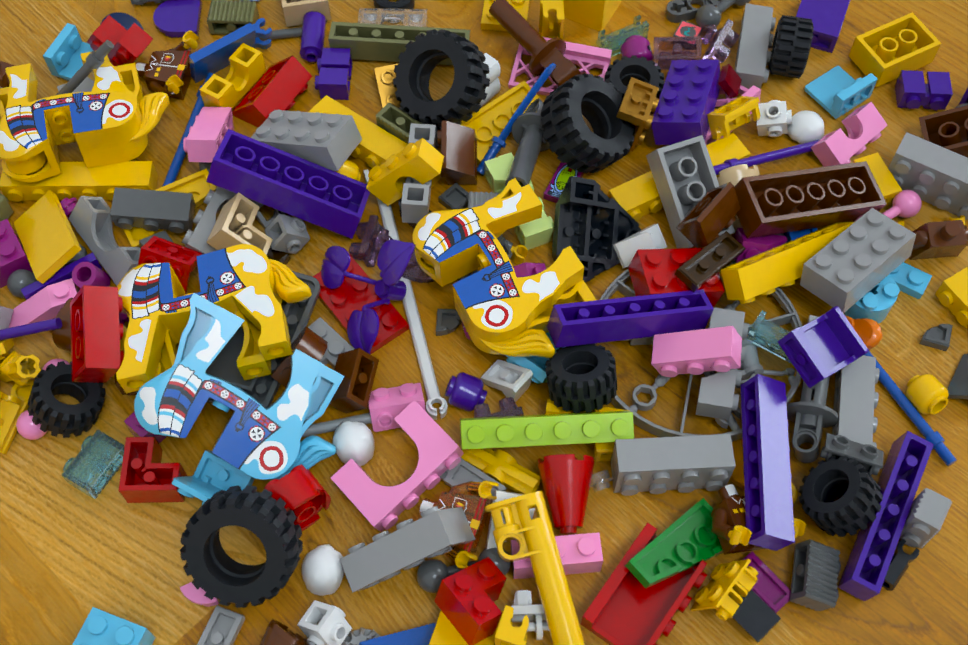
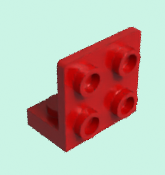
M153 236L141 247L138 265L170 262L186 294L190 274L197 266L196 256L203 253Z

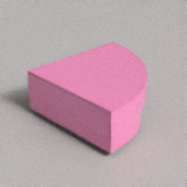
M191 582L180 587L184 596L195 604L207 607L219 604L217 598L214 597L211 600L204 596L206 592L201 587L196 589Z

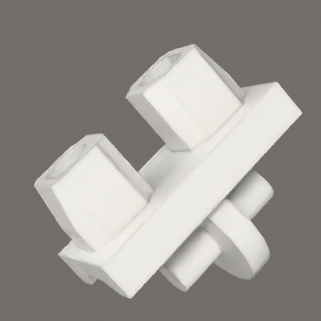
M515 591L514 605H511L514 608L511 622H522L524 616L527 615L529 618L527 631H536V640H543V631H549L542 604L532 605L531 591Z

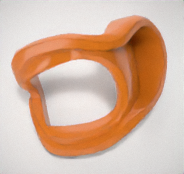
M846 316L868 350L879 344L883 334L880 325L876 321L866 318L853 319Z

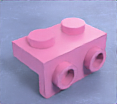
M406 383L398 387L378 388L371 391L368 403L374 432L401 428L394 418L413 400L426 411L421 383Z

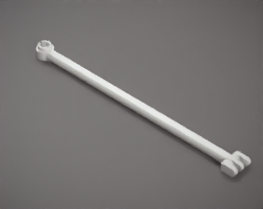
M366 169L363 172L366 184H368L369 170ZM377 198L387 241L393 239L400 241L391 205L387 206ZM406 267L400 278V281H403L406 285V295L402 301L428 399L426 402V412L433 420H437V408H434L432 405L440 403L442 406L439 408V413L442 419L447 414L448 405L447 401L440 396L410 276Z

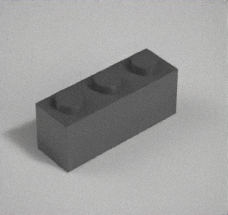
M115 187L110 216L115 226L122 229L138 227L148 231L164 229L174 233H183L188 231V229L192 231L196 204L192 193Z

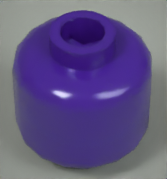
M460 372L456 377L451 376L445 396L448 397V402L451 406L471 412L477 405H483L487 391L483 390L484 384L482 379Z

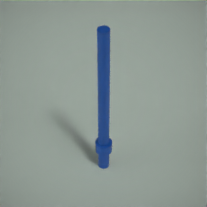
M209 72L207 74L204 84L214 73ZM199 90L196 95L198 99L162 187L175 182L187 153L184 152L183 148L184 138L188 136L190 127L195 123L196 115H199L202 107H205Z
M870 351L865 354V356L874 357ZM876 360V368L880 370L879 381L925 437V440L934 444L932 450L934 449L945 464L950 466L955 463L957 459L944 444V438L938 431H933Z

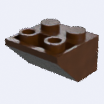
M442 121V130L437 131L438 145H441V154L444 156L441 177H445L448 185H454L455 183L458 185L477 184V136L475 129L449 121Z

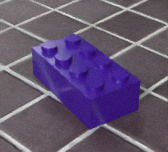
M672 60L651 122L656 145H672L703 135L705 141L709 129L707 114L714 111L721 88L718 84L721 73L719 60Z

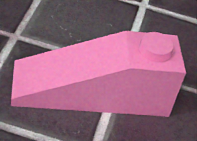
M72 278L46 286L13 309L9 328L56 318L69 298H74L79 292V287L73 282Z

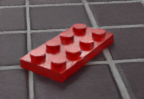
M350 255V264L346 271L369 278ZM321 271L312 276L320 284L319 300L346 333L349 318L354 310L362 311L364 305L382 300L376 295L375 285L344 276L343 283L339 288L329 289L322 281ZM391 302L389 305L382 304L370 308L375 310L379 317V331L371 348L370 355L409 330V324Z

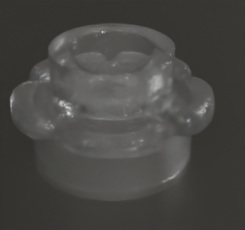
M608 470L594 473L590 488L593 487L594 492L608 489L611 487L609 482L613 481L614 477H610Z

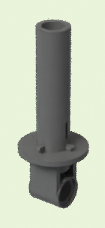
M540 99L533 101L526 112L518 116L513 123L512 135L519 146L505 186H507L508 181L516 178L521 187L529 184L539 153L550 149L548 140L545 141L543 136L544 129L541 128V119L543 118L541 110L544 102Z
M830 376L811 388H808L803 380L800 402L787 404V419L795 423L792 438L794 456L802 463H812L819 457L823 428L832 427L838 422L839 416L837 412L826 406ZM803 443L813 445L812 448L807 450L801 449L799 446Z

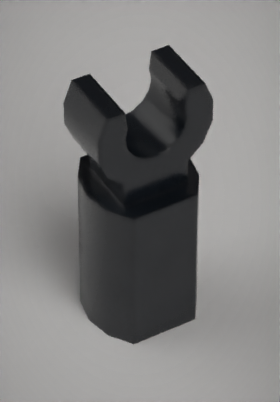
M904 539L900 540L896 546L882 585L888 591L895 589L908 569V563L914 561L919 555L920 550L917 548L911 554H906L903 551V545L906 543Z

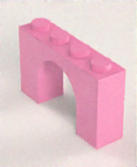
M415 400L394 418L418 448V465L413 475L407 481L396 486H381L375 483L352 458L331 477L334 483L373 527L380 532L394 526L398 521V516L405 509L409 510L414 507L420 499L419 496L426 489L434 488L439 483L440 476L447 469L452 470L460 463L461 456L464 454L461 448Z

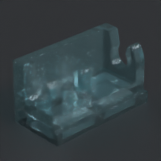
M641 15L635 16L632 25L605 35V29L599 31L596 44L599 48L612 50V56L621 53V46L628 37L640 35L647 39L649 23L644 21L640 24Z
M762 310L751 326L746 340L791 363L778 344V341L790 332L765 319L767 312Z

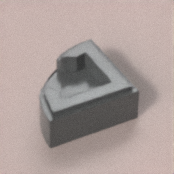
M438 309L436 336L447 335L460 326L462 322L456 309Z
M940 324L927 330L919 344L947 351L953 325Z

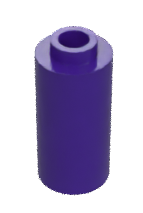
M316 11L307 12L303 16L300 56L308 62H316L318 57H322V49L324 48L326 18L323 14Z

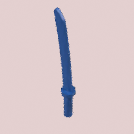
M551 63L544 70L499 137H492L491 141L493 143L477 168L479 174L484 176V162L495 158L499 150L505 148L507 144L504 141L512 131L514 121L524 113L539 89L555 69L556 64Z

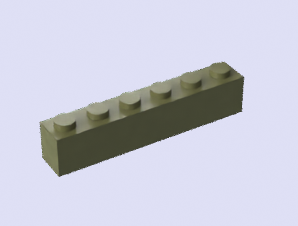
M332 21L328 40L330 48H351L352 59L399 62L400 59L398 57L401 52H405V46L408 42L416 41L415 37L421 33L426 34L428 30L435 29L439 31L442 29L460 35L470 41V30ZM447 58L437 65H453L450 58Z

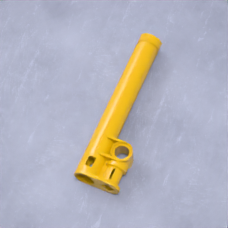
M543 492L528 493L485 506L486 512H491L495 527L493 535L500 558L507 562L530 558L553 645H585ZM535 508L537 518L531 520L528 509ZM501 512L503 513L505 524L503 523ZM508 539L515 540L519 545V552L515 555H508L503 551L502 544Z

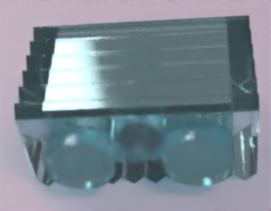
M97 430L93 436L90 435L83 441L81 451L75 458H70L63 468L64 472L61 474L68 484L93 499L97 498L101 490L105 488V485L108 484L112 476L122 466L125 448L122 443H119L100 430Z

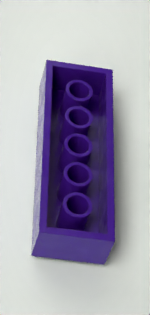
M230 129L227 130L212 160L206 181L236 194L239 192L246 198L351 239L360 222L370 193L366 189L367 184Z

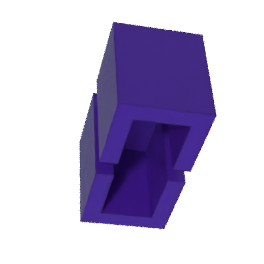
M351 48L322 49V57H318L317 69L320 73L315 76V89L319 90L321 99L327 95L334 100H349L351 83L348 80H351L353 68Z
M901 70L895 83L897 108L919 109L920 106H923L924 109L945 110L953 95L949 72L928 71L926 74L928 84H925L923 71Z

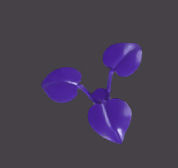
M393 239L386 241L382 245L377 258V266L381 270L380 277L383 279L378 281L347 272L346 270L350 264V255L343 247L332 246L326 250L321 267V277L327 288H339L343 283L344 276L375 285V293L382 299L364 305L362 311L354 310L348 321L347 334L354 349L360 348L370 354L378 335L379 317L376 311L370 308L382 304L389 305L390 300L401 301L405 297L406 285L403 281H400V278L410 261L415 248L414 243Z

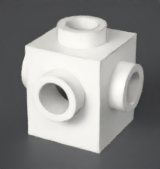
M771 100L767 103H758L760 110V119L757 120L758 136L778 137L782 134H788V125L792 124V110H787L786 101Z
M314 600L297 624L308 637L307 643L309 645H341L352 629L345 619L346 614L340 608Z

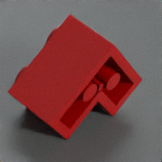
M109 15L92 33L87 43L90 44L93 51H97L106 40L111 41L114 44V48L107 55L113 66L135 63L152 42L153 38L136 23L126 30Z
M126 437L118 491L127 503L185 501V496L178 492V487L174 486L172 481L174 477H184L187 474L180 463H161L163 450L155 437Z
M489 557L442 579L434 601L468 645H475L493 635L502 615L501 610L494 601L498 600L507 578Z

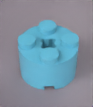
M889 274L844 314L853 319H872L879 324L886 318L897 300L900 288Z

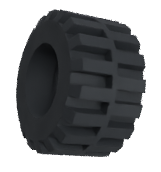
M782 15L778 21L769 64L770 74L798 79L802 76L812 42V19Z
M631 55V58L624 56L621 60L616 59L613 61V65L608 66L604 81L611 82L614 85L613 88L623 94L622 98L625 95L631 77L658 87L656 98H660L665 82L664 74L661 73L659 66H655L654 61H647L645 57L637 58V56Z
M593 343L559 348L556 350L557 353L547 360L545 369L549 397L551 401H554V405L562 407L564 411L572 410L573 413L586 411V413H589L594 409H602L603 405H608L611 403V399L615 398L617 390L616 363L612 353L609 350H605V347L601 345L595 346Z
M64 361L58 362L57 366L50 364L46 367V371L42 369L38 373L37 378L33 382L28 400L29 415L33 416L32 421L35 425L41 424L40 430L43 432L49 430L52 436L57 437L58 434H63V438H69L70 434H74L75 437L79 436L83 430L85 432L89 431L92 424L95 425L105 401L106 391L105 388H102L104 383L72 382L71 361L70 364H65ZM54 395H70L77 399L79 404H64L58 401Z
M834 456L829 457V461L825 462L822 460L818 462L819 465L816 468L812 467L809 470L810 474L802 479L804 485L799 487L801 496L798 498L804 512L822 531H826L827 534L832 536L837 534L839 537H845L847 533L852 536L857 534L859 529L865 530L868 527L866 524L869 521L874 522L877 518L874 514L880 512L882 507L879 502L883 501L879 485L861 463L859 464L853 458L849 460L847 456H840L837 459ZM846 491L840 499L834 501L838 495Z

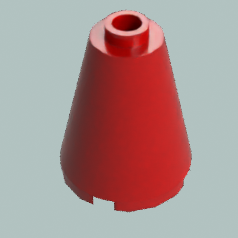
M557 454L544 456V460L539 458L538 469L553 527L560 529V534H577V529L583 528L595 465L594 457L583 455V460H577L575 454Z

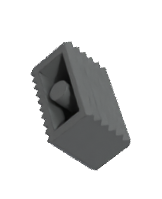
M811 539L795 544L790 602H795V604H800V606H805L815 611H823L836 606L839 596L837 577L841 569L839 554L841 552Z

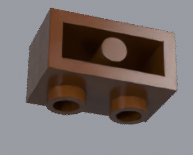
M360 348L338 354L334 371L345 377L329 405L345 414L367 409L379 359Z

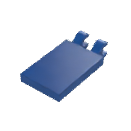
M260 18L253 25L248 23L190 54V73L195 83L205 79L209 72L216 73L229 66V57L242 43L253 48H269L272 44L271 39L266 41L260 40V38L265 39L272 35L271 28L267 30L260 29V27L265 25V19Z

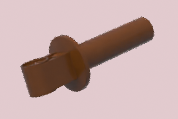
M495 0L492 3L489 13L532 56L529 63V71L533 75L540 76L551 63H554L556 67L550 74V77L559 87L573 76L581 74L578 68L569 59L565 58L566 43L562 38L556 37L546 41L507 0Z

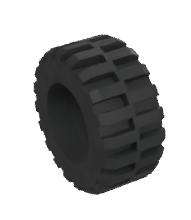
M433 29L428 30L426 34L421 33L415 37L416 41H409L405 46V52L400 53L398 57L400 59L398 66L395 65L394 69L396 78H393V87L397 88L395 96L398 101H401L400 107L404 112H408L411 118L441 128L442 121H449L459 125L462 124V121L467 122L473 117V112L477 113L480 110L481 105L479 104L481 100L486 99L487 93H485V89L490 84V79L486 78V74L490 72L489 66L483 63L486 60L483 52L479 51L478 46L473 42L448 30L441 29L437 31ZM450 58L454 66L453 84L445 96L434 101L429 91L430 75L438 63Z
M578 74L567 80L546 97L541 110V116L543 117L541 119V128L544 129L543 136L545 141L548 140L550 150L558 155L557 159L560 162L567 163V167L572 170L578 169V172L597 173L617 162L628 154L635 138L633 136L635 135V125L616 117L623 100V94L619 90L616 91L611 82H605L604 78L596 75L593 76V74ZM583 116L589 121L594 133L589 129V127L585 123Z
M239 485L232 486L227 491L220 490L210 499H207L187 522L186 530L182 533L180 541L184 545L180 549L181 560H186L187 562L183 568L187 576L192 575L194 578L191 583L196 589L201 587L206 592L204 596L211 600L214 597L219 599V604L229 606L230 603H235L237 608H246L249 602H251L252 606L263 604L265 599L271 600L275 597L280 589L284 588L300 560L299 555L303 549V542L299 540L302 535L301 526L294 524L297 517L293 510L287 511L284 508L287 504L281 498L277 501L271 497L272 492L266 489L262 492H257L256 486L249 485L241 490ZM224 526H240L253 532L261 540L265 548L266 562L251 566L238 563L230 558L220 543V528Z

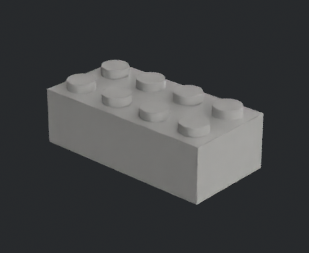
M274 110L271 112L269 117L256 129V132L251 137L332 171L340 169L362 140L352 115Z
M906 132L888 167L902 191L912 190L920 196L922 201L959 217L964 215L965 220H968V158Z
M703 135L656 149L646 155L677 248H690L694 246L676 227L708 191L719 187ZM733 225L727 229L723 228L719 235L721 236L726 231L729 234L735 233Z
M871 208L803 264L800 285L830 306H838L845 313L911 256L916 234L874 208Z
M731 434L615 440L610 461L613 491L625 496L650 491L651 494H662L667 490H678L681 493H688L695 489L706 488L707 491H719L727 485L736 467Z

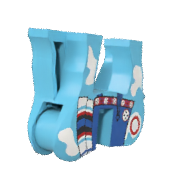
M193 293L190 298L189 321L181 334L173 366L146 382L139 389L135 397L134 411L141 426L156 435L186 438L207 400L211 397L214 399L212 405L227 413L230 408L234 410L215 443L212 453L253 478L261 480L280 479L298 465H303L309 470L321 460L334 455L337 451L336 446L319 436L312 435L301 442L300 439L307 428L324 414L345 376L295 349L291 355V374L288 385L279 399L266 409L258 400L241 388L206 373L208 367L245 320Z

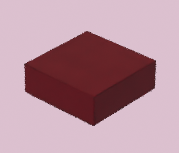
M730 64L724 65L721 69L718 84L730 99L737 97L742 79Z

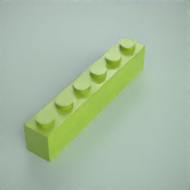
M630 411L460 419L462 450L615 442L618 439H634L633 412Z

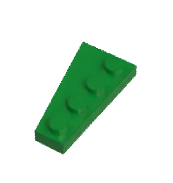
M702 498L635 555L625 566L645 588H648L700 564L702 560L707 561L722 554L723 551L719 538L711 531V514L714 509Z

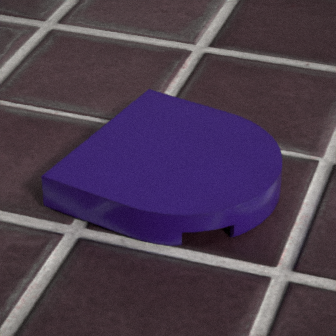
M167 0L161 3L153 15L156 28L168 37H183L189 30L198 36L202 2L201 0Z

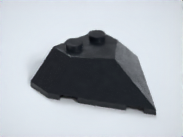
M570 176L555 206L552 258L555 262L562 250L571 246L584 266L583 280L588 282L601 272L619 264L620 261L613 245L641 231V229L639 228L640 224L613 198H609L600 189L601 186L595 180Z

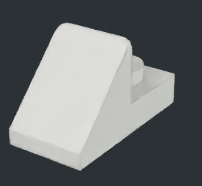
M653 224L615 243L613 246L622 268H626L630 265L638 249H664L667 247L659 225Z
M497 359L483 374L481 379L485 385L501 390L513 405L530 387L533 372L530 369Z

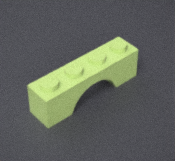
M512 152L484 162V176L493 193L497 192L500 194L506 187L505 182L514 160ZM530 180L529 185H530V187H531V188L533 189V191H534L533 184H532V182H531V180ZM540 197L538 198L542 203V218L514 227V232L520 244L524 245L527 250L552 241L554 222L551 216H547L544 212V204Z

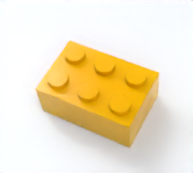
M912 12L857 36L850 50L849 57L866 76L870 73L876 76L878 80L875 87H879L897 79L901 70L914 71L932 63L942 43Z

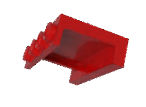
M648 522L582 616L581 625L609 645H658L656 643L661 635L668 637L677 623L672 619L676 612L679 610L683 613L691 602L692 598L688 594L693 586L699 589L708 575L703 572L707 563L702 560L700 564L645 588L625 565L658 537L655 535L657 528Z

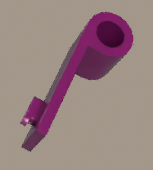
M81 262L72 271V280L80 288L83 285L105 287L110 285L109 275L90 262ZM122 310L119 313V323L125 325V321L129 323L127 313Z

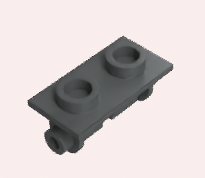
M827 433L825 446L821 450L820 457L825 458L826 462L829 461V457L835 456L839 459L840 456H847L849 460L853 458L859 464L861 463L870 475H878L879 470L883 468L884 451L877 449L873 445H863L851 441L842 435Z

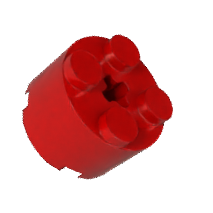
M303 465L294 467L290 473L280 479L271 480L264 488L272 492L271 497L278 501L281 498L287 503L284 508L287 511L293 510L297 517L294 524H299L302 531L321 518L318 515L323 507L327 510L331 503L329 494L311 471Z

